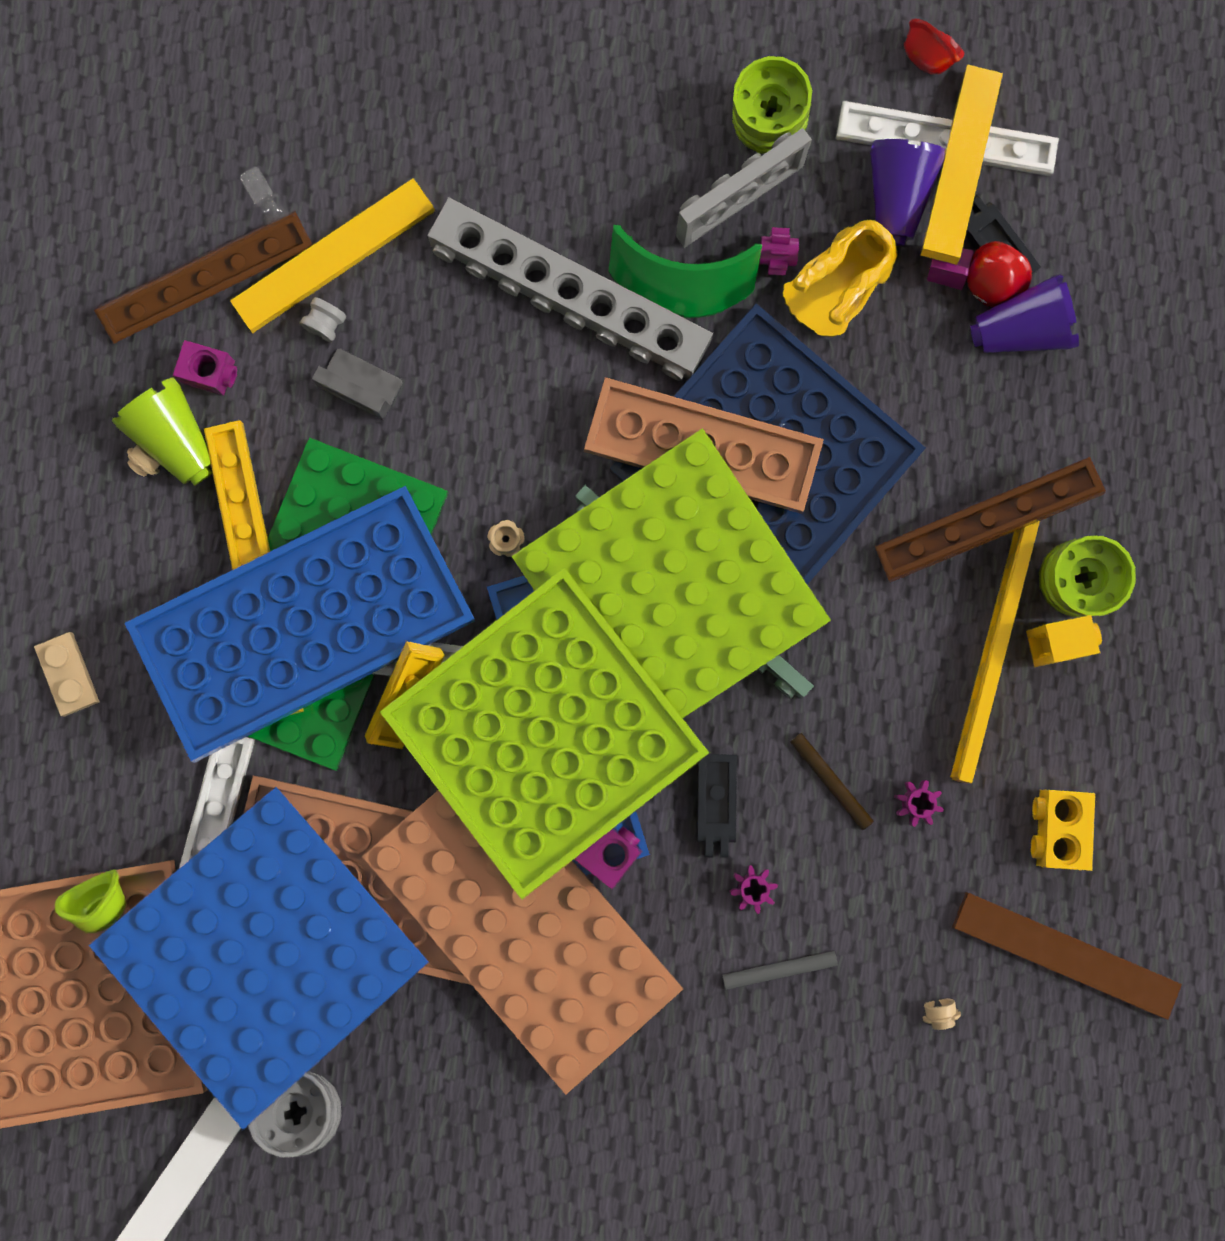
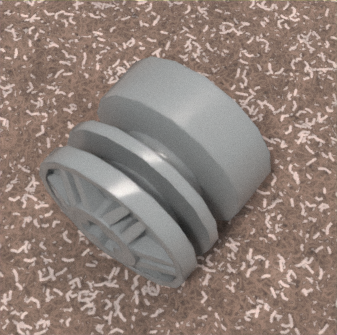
M308 1071L248 1127L253 1140L265 1152L279 1157L311 1154L323 1148L336 1134L341 1121V1100L335 1087L326 1078ZM296 1103H298L299 1107H306L307 1114L301 1116V1123L299 1119H292L291 1112L296 1110Z

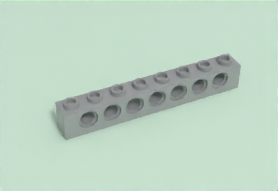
M449 197L428 234L430 245L434 248L433 253L442 260L452 263L456 259L466 264L465 269L473 276L485 279L487 275L499 281L498 287L506 293L517 296L520 292L532 298L531 304L539 310L550 313L553 309L565 315L563 320L570 326L579 330H583L584 326L596 331V337L603 343L613 347L619 343L629 348V354L633 358L646 364L652 360L662 365V371L673 379L682 380L683 377L689 379L695 373L711 343L712 332ZM468 237H476L480 240V243L474 248L468 249L462 246V242ZM503 253L513 257L512 261L507 265L501 266L494 262V259ZM534 270H540L546 275L542 281L536 283L529 281L526 277ZM565 287H573L579 293L575 298L568 300L562 298L559 292ZM600 303L606 304L611 308V312L602 317L595 315L591 310ZM631 320H637L643 324L644 329L639 333L633 334L628 332L624 325ZM663 337H670L675 340L677 346L673 350L666 351L658 346L657 341Z

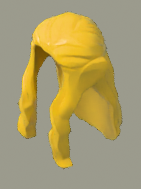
M863 220L852 227H846L840 231L834 238L831 247L808 262L793 281L784 284L783 297L785 298L786 306L789 307V312L795 316L799 323H803L811 330H814L817 335L834 337L845 333L849 322L862 311L878 284L884 283L891 274L893 264L897 258L896 243L892 234L882 224L874 220Z

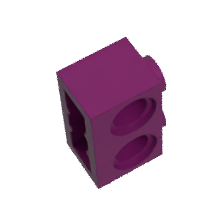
M622 826L619 831L615 828L610 830L577 856L575 860L613 889L643 851L637 847L640 839ZM612 843L621 845L625 851V859L619 866L610 865L604 856L605 849Z

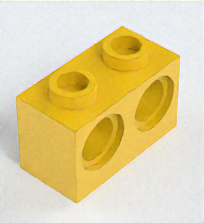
M1091 615L1050 623L1026 631L1034 667L1100 653L1099 645L1102 643V636L1099 626L1093 623Z
M1040 790L1039 797L1034 798L1032 806L1033 818L1038 820V835H1033L1031 840L1032 858H1037L1036 866L1092 871L1095 793ZM1060 800H1064L1069 807L1068 816L1062 821L1055 814L1056 804ZM1062 838L1067 844V853L1064 857L1058 859L1054 854L1053 847L1055 842Z

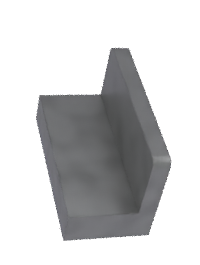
M342 349L336 350L327 369L318 366L312 378L319 388L382 420L385 418L403 383L400 378Z

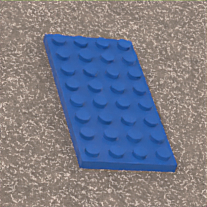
M406 486L125 622V626L191 762L195 763L398 661L406 641L429 645L475 622V619Z

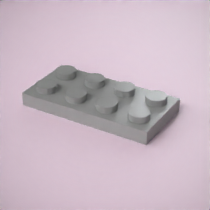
M804 128L793 135L790 132L785 133L773 143V149L762 156L760 153L754 154L741 166L742 170L733 176L729 174L723 175L712 184L711 191L702 197L695 195L684 202L680 207L681 211L679 212L676 237L684 248L803 168L812 141Z

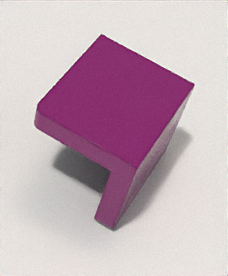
M962 248L961 257L957 265L932 259L927 281L962 290L969 272L973 251Z

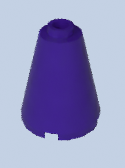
M879 139L875 140L874 144L872 143L870 152L875 219L892 234L896 246H905L906 240H913L945 159V148L939 145L921 141V145L918 146L908 144L909 140Z
M1063 275L1053 276L975 317L976 324L970 326L974 347L982 346L984 353L1069 350L1078 347V333L1072 335L1070 329L1073 323H1077L1067 283H1062Z

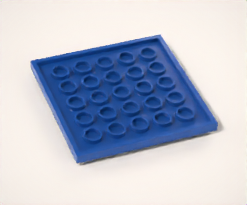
M277 787L89 945L242 1130L249 1126L429 963Z

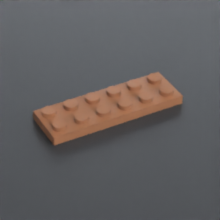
M605 377L584 452L644 468L703 428L751 500L800 514L804 512L824 439Z

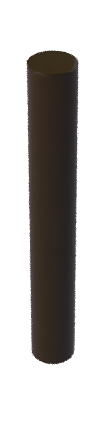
M802 732L790 741L793 747L862 830L869 827L874 820Z

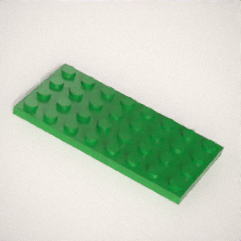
M309 438L268 536L270 552L406 486L432 535L449 492ZM370 674L304 707V712L288 715L248 737L337 771L376 674Z

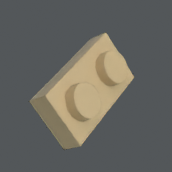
M68 632L34 646L60 716L65 717L100 702L73 633Z

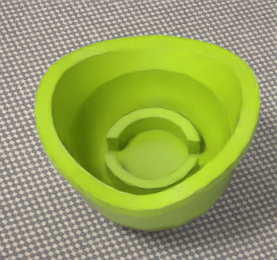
M116 870L104 872L69 889L56 900L54 905L56 913L60 918L71 922L85 933H97L108 929L119 920L126 906L124 893L118 882V872Z

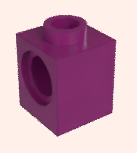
M184 340L173 376L182 384L224 396L226 388H231L235 383L237 366H234L235 361L227 352ZM216 363L215 371L210 376L201 377V370L206 364Z

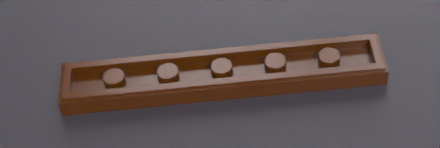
M293 211L96 307L94 311L114 344L308 249L313 244L296 211Z
M1088 457L875 546V549L889 582H893L1104 495L1106 490L1091 458Z
M968 892L965 893L952 926L957 930L1169 1020L1182 986L1181 983Z

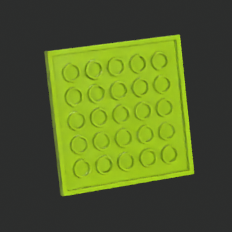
M703 428L512 556L534 591L565 568L682 718L831 621Z
M565 568L380 711L381 715L521 900L709 754L708 750Z

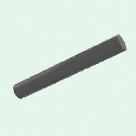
M835 951L723 974L722 976L725 990L835 967L838 966Z

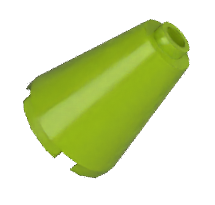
M172 377L161 382L165 387L164 390L159 393L152 388L145 391L118 412L120 417L113 418L112 422L180 482L185 484L191 481L195 486L213 473L209 468L211 463L208 448L180 384Z

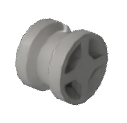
M314 297L310 303L311 311L309 315L302 317L299 324L308 332L316 334L325 341L332 343L336 336L335 329L337 325L342 324L347 316L332 304Z

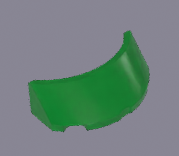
M613 225L609 274L615 283L681 317L702 318L724 312V310L745 300L754 292L762 244L755 243L748 250L740 251L738 255L723 261L707 264H687L671 261L647 251L638 245L632 236H628L621 228V225Z

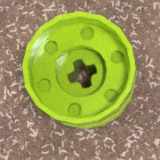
M767 56L753 61L741 71L734 85L732 122L736 135L746 147L765 154L773 149V143L785 133L790 132L793 135L802 128L806 130L811 107L812 88L808 75L797 63L785 57ZM769 108L776 109L772 117L765 116Z
M1084 536L1055 546L1044 557L1039 570V587L1046 602L1057 612L1070 617L1104 616L1120 609L1130 598L1136 583L1135 565L1129 552L1117 541L1104 536ZM1087 573L1088 580L1083 583H1076V575Z

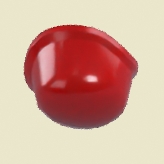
M911 19L909 21L910 30L904 43L905 52L910 61L923 72L932 75L942 74L964 57L963 49L946 33L937 30L925 20Z
M992 241L981 246L972 256L967 275L968 287L972 295L981 303L995 307L1029 289L1032 280V269L1028 259L1018 250L1003 242Z

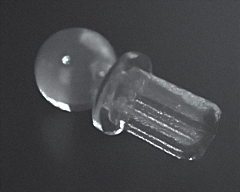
M251 168L240 176L242 184L255 204L252 208L255 210L261 207L263 210L261 218L263 226L289 214V211L284 206L274 202L273 199L278 197L279 194L278 192L273 193L259 168Z

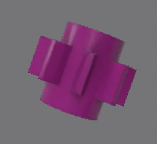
M772 227L770 237L761 236L760 244H762L759 264L768 265V274L786 275L788 266H797L799 238H790V228Z
M927 780L920 782L919 789H916L913 783L905 782L907 792L904 795L894 796L897 800L902 801L903 807L896 814L898 816L908 814L910 816V826L915 827L918 824L919 818H922L927 825H932L933 819L931 815L934 812H943L944 810L942 807L937 806L936 800L942 792H930L927 790L929 787V781ZM922 794V800L927 802V807L917 811V807L911 804V800L913 797L919 798Z
M747 865V875L741 877L739 874H733V877L739 884L738 888L731 889L729 893L742 897L738 904L739 909L743 910L749 903L753 905L754 911L759 914L761 910L760 904L766 901L768 904L774 905L775 902L769 897L770 890L778 888V884L768 883L765 880L769 875L768 869H763L757 875L754 873L752 865ZM755 879L759 885H763V890L758 891V898L753 899L750 894L744 893V888L750 887V880Z

